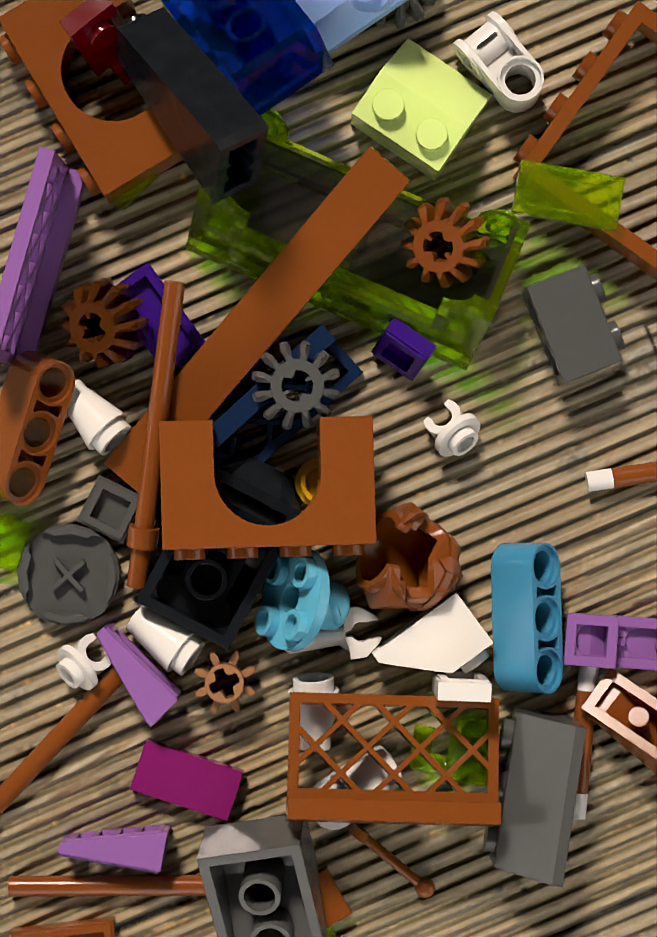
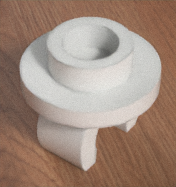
M448 399L444 404L452 415L451 421L444 426H438L431 418L427 417L424 419V425L435 439L434 446L440 455L444 457L452 455L461 456L470 451L476 444L480 430V421L471 413L463 414L459 406L454 401Z
M93 633L85 635L74 647L63 645L57 651L59 663L56 665V669L60 677L72 688L81 687L85 690H91L98 683L97 675L111 665L108 656H105L99 662H93L87 657L86 648L97 638Z

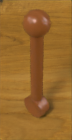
M358 823L351 825L348 831L415 886L418 896L429 898L434 894L435 884L431 879L419 877L370 836Z

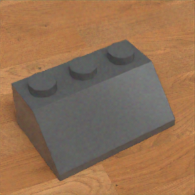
M513 707L511 719H502L499 749L506 750L504 768L499 770L501 825L494 827L486 826L483 841V851L491 852L490 859L494 868L557 887H563L587 729L574 716Z

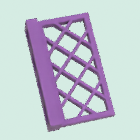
M40 146L0 284V362L9 365L19 353L24 351L39 352L86 186L78 171L68 168L56 151Z

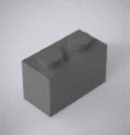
M585 264L529 285L521 291L558 386L623 361L619 351L625 349V343L620 329L614 320L607 322L600 304L606 301L603 285L596 273L589 275Z

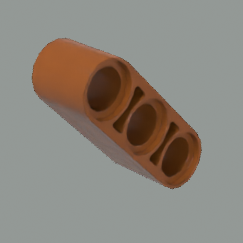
M24 351L12 360L0 394V498L17 506H27L33 503L40 496L44 488L75 387L74 371L68 364L36 351Z

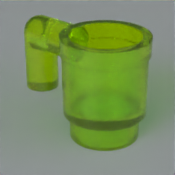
M457 716L456 729L473 745L486 733V720ZM415 724L413 737L421 744L435 730V727ZM451 734L447 756L431 753L432 742L424 748L445 771L466 752ZM486 741L477 749L485 759ZM412 746L410 749V754L415 750ZM419 754L409 763L410 767L415 771L438 775ZM472 756L451 775L456 782L486 786V771Z

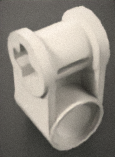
M491 11L485 16L486 23L464 41L457 39L452 44V48L465 68L481 81L500 106L513 113L525 112L531 109L538 101L544 83L543 70L520 43L508 23L498 13ZM520 74L530 80L533 89L523 95L514 94L507 88L505 81L512 75Z

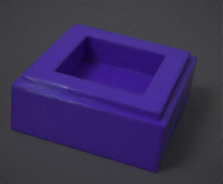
M394 317L371 352L397 372L413 381L437 346Z

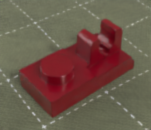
M86 0L59 21L86 63L97 76L111 68L124 85L131 81L116 58L117 28L121 27L124 21L110 0Z

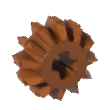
M448 197L439 199L435 207L428 202L422 204L417 208L419 218L411 217L404 224V227L413 236L401 240L400 247L405 250H413L415 255L408 259L406 267L411 269L421 265L423 267L421 282L428 283L437 275L438 282L443 288L451 286L455 278L462 283L467 282L473 277L472 268L479 269L486 262V258L478 250L490 245L491 239L476 233V229L485 223V218L479 216L469 221L467 219L470 211L469 203L462 202L453 209L452 202ZM443 235L444 241L452 242L453 249L448 251L446 244H439L438 236Z

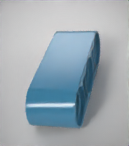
M502 543L494 550L491 558L495 680L504 691L551 694L558 689L563 678L559 555L556 549L549 543Z

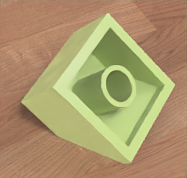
M408 38L380 70L353 110L351 125L435 181L491 99L492 94Z

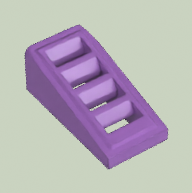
M108 623L96 635L145 722L152 727L182 695V690L114 623Z
M161 824L71 833L65 835L60 841L58 854L62 857L158 873V871H161L165 861L171 825Z

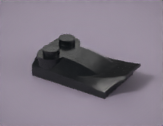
M241 450L225 460L214 462V478L218 493L225 505L241 519L258 525H277L285 523L301 513L295 496L294 478ZM258 547L259 558L227 559V548L205 549L206 559L174 560V550H163L136 602L229 650L280 553V547Z

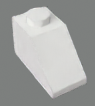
M453 590L450 596L437 604L436 607L423 611L380 643L372 651V654L379 663L450 674L461 668L464 673H468L489 657L485 649L494 642L457 592Z

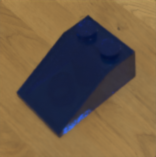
M159 0L169 14L260 116L334 66L317 27L295 0Z

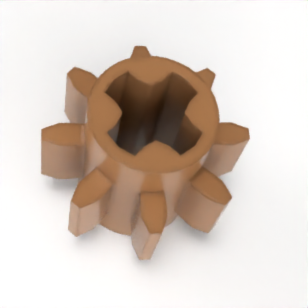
M214 650L210 653V659L213 664L211 669L209 670L205 667H197L195 669V674L205 678V685L200 687L195 692L196 697H202L208 694L214 700L212 704V712L214 713L219 709L221 703H230L232 709L235 712H239L241 706L238 697L241 693L248 696H254L256 693V689L253 686L245 684L246 677L255 672V665L242 668L237 663L239 658L238 650L232 653L230 660H221L220 655ZM223 668L227 675L236 673L239 677L234 683L233 693L228 694L224 687L215 689L212 683L218 677V669Z

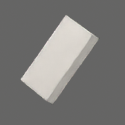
M435 671V673H432V692L437 700L491 702L492 683L481 672L464 673L463 671H455L450 674Z

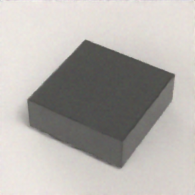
M99 475L77 521L120 543H124L128 536L129 524L135 522L138 493Z

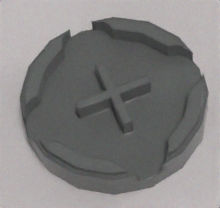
M74 523L52 526L35 536L22 552L17 570L19 591L25 602L43 620L62 626L85 624L104 613L116 598L121 580L119 558L109 540L92 528Z

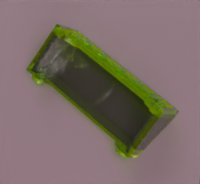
M249 102L269 127L259 182L215 204L212 203L201 187L197 195L185 249L257 280L352 167L288 140L289 128L278 112ZM403 190L308 303L380 334H383L392 319L396 317L437 346L431 356L467 370L494 318L531 223L519 219L511 212L503 209L481 212L478 217L485 218V223L476 229V233L491 239L490 245L478 250L484 255L486 262L479 269L472 268L473 277L467 282L462 283L455 278L451 286L443 288L438 282L437 275L428 283L421 282L423 270L421 265L411 269L406 267L408 259L415 255L413 250H405L400 247L401 240L413 236L407 231L404 224L411 217L419 218L417 208L422 204L428 202L434 207L436 204ZM443 235L438 236L439 244H446L448 251L453 249L452 242L444 241Z

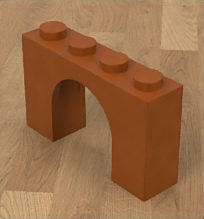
M26 0L0 16V24L6 32L0 36V44L13 65L23 61L32 75L24 83L40 109L48 104L50 105L59 120L51 125V128L66 153L76 148L85 163L77 171L92 196L94 197L102 192L111 204L184 160L150 108L126 120L105 121L87 115L73 103L68 87V74L78 49L59 21L86 0ZM110 0L122 19L136 12L132 0Z
M373 416L318 418V481L315 493L310 503L299 515L277 525H258L243 520L235 515L222 501L214 478L213 420L159 421L162 550H174V560L206 559L205 549L227 548V559L259 558L258 547H280V557L311 556V546L332 545L333 556L364 555V544H377Z

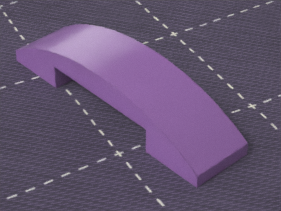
M567 612L563 665L610 669L618 667L657 671V618Z

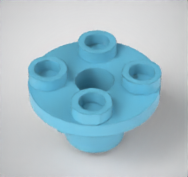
M311 549V556L280 557L278 555L265 580L261 607L256 613L254 624L256 632L261 636H266L268 641L277 649L293 652L299 651L307 647L314 640L320 629L333 631L342 626L350 609L349 593L343 584L329 581L327 566L323 558L316 551Z

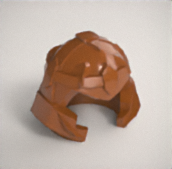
M412 502L403 503L393 510L388 509L376 517L377 544H364V555L357 556L355 574L359 586L364 590L370 609L399 610L404 608L409 609V611H424L434 608L449 597L455 588L459 587L463 577L459 562L461 554L460 545L453 536L438 523L428 518L429 515Z

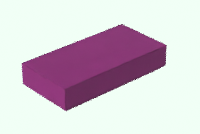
M147 738L130 790L228 821L244 770Z

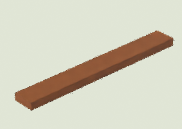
M372 146L367 148L174 378L168 421L209 420L260 360L263 353L271 347L411 182L407 176ZM148 411L104 462L107 467L137 492L139 490Z

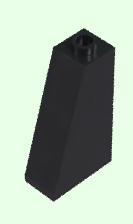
M162 7L147 15L140 13L132 16L121 27H118L117 60L212 203L215 204L259 182L269 129L268 125L169 12Z

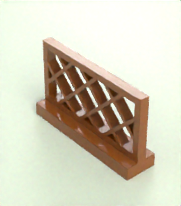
M290 692L285 821L488 827L501 825V803H499V698H491V702L443 701L437 700L435 696ZM301 704L322 705L337 720L316 741L300 726ZM333 705L352 707L342 716ZM361 706H374L389 722L369 743L347 721ZM385 707L405 708L394 717ZM412 708H426L441 724L421 744L399 722ZM437 708L456 710L446 718ZM465 709L486 710V733L471 745L451 722ZM340 726L362 747L342 769L320 747ZM392 727L415 749L394 770L372 748ZM444 729L466 750L447 771L424 749ZM301 736L310 747L299 757ZM485 741L486 759L477 751ZM314 751L336 773L322 788H298L299 765ZM366 752L388 774L374 790L360 789L346 774ZM418 754L440 776L426 791H413L398 775ZM470 756L486 771V793L465 792L451 777ZM340 778L350 789L329 788ZM393 780L403 791L382 789ZM446 782L455 792H437L435 790L442 783Z

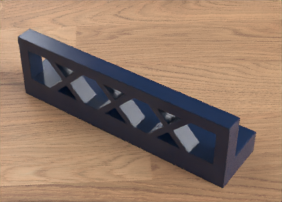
M323 325L319 326L304 340L310 342L308 362H311L320 351L329 350L348 371L333 386H324L325 388H333L341 393L363 373L336 343V339ZM299 346L292 351L293 358H297ZM295 370L293 378H283L282 390H300L307 393L310 388V381H307L306 385L291 384L303 373L301 370ZM258 382L213 423L214 458L227 459L235 455L237 432L246 424L267 425V444L259 454L251 456L265 462L303 428L300 416L293 420L291 429H285L272 441L273 425L281 426V420H273V418L270 420L252 419L266 405L269 406L274 402L272 398L262 402H255L253 400L252 394L254 392L269 389L268 383ZM322 395L319 402L327 406L333 399ZM314 408L308 410L312 419L318 414ZM230 439V454L215 453Z

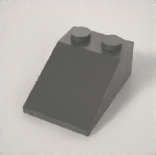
M286 815L205 827L197 862L217 937H328L317 860L308 822L285 821Z

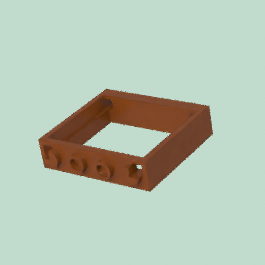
M637 1L629 14L619 9L602 33L604 37L609 39V42L600 55L597 56L592 51H589L572 77L580 83L568 98L560 92L542 117L550 125L538 140L530 134L513 158L515 162L521 165L513 178L657 280V250L540 167V164L636 30L657 44V14Z

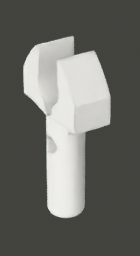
M350 606L348 616L341 627L333 631L320 629L317 636L307 647L295 652H286L294 654L341 646L350 652L351 660L367 657L378 646L382 637L376 636L365 640H357L352 635L347 636L345 633L352 630L353 626L358 622L378 620V617L360 606Z

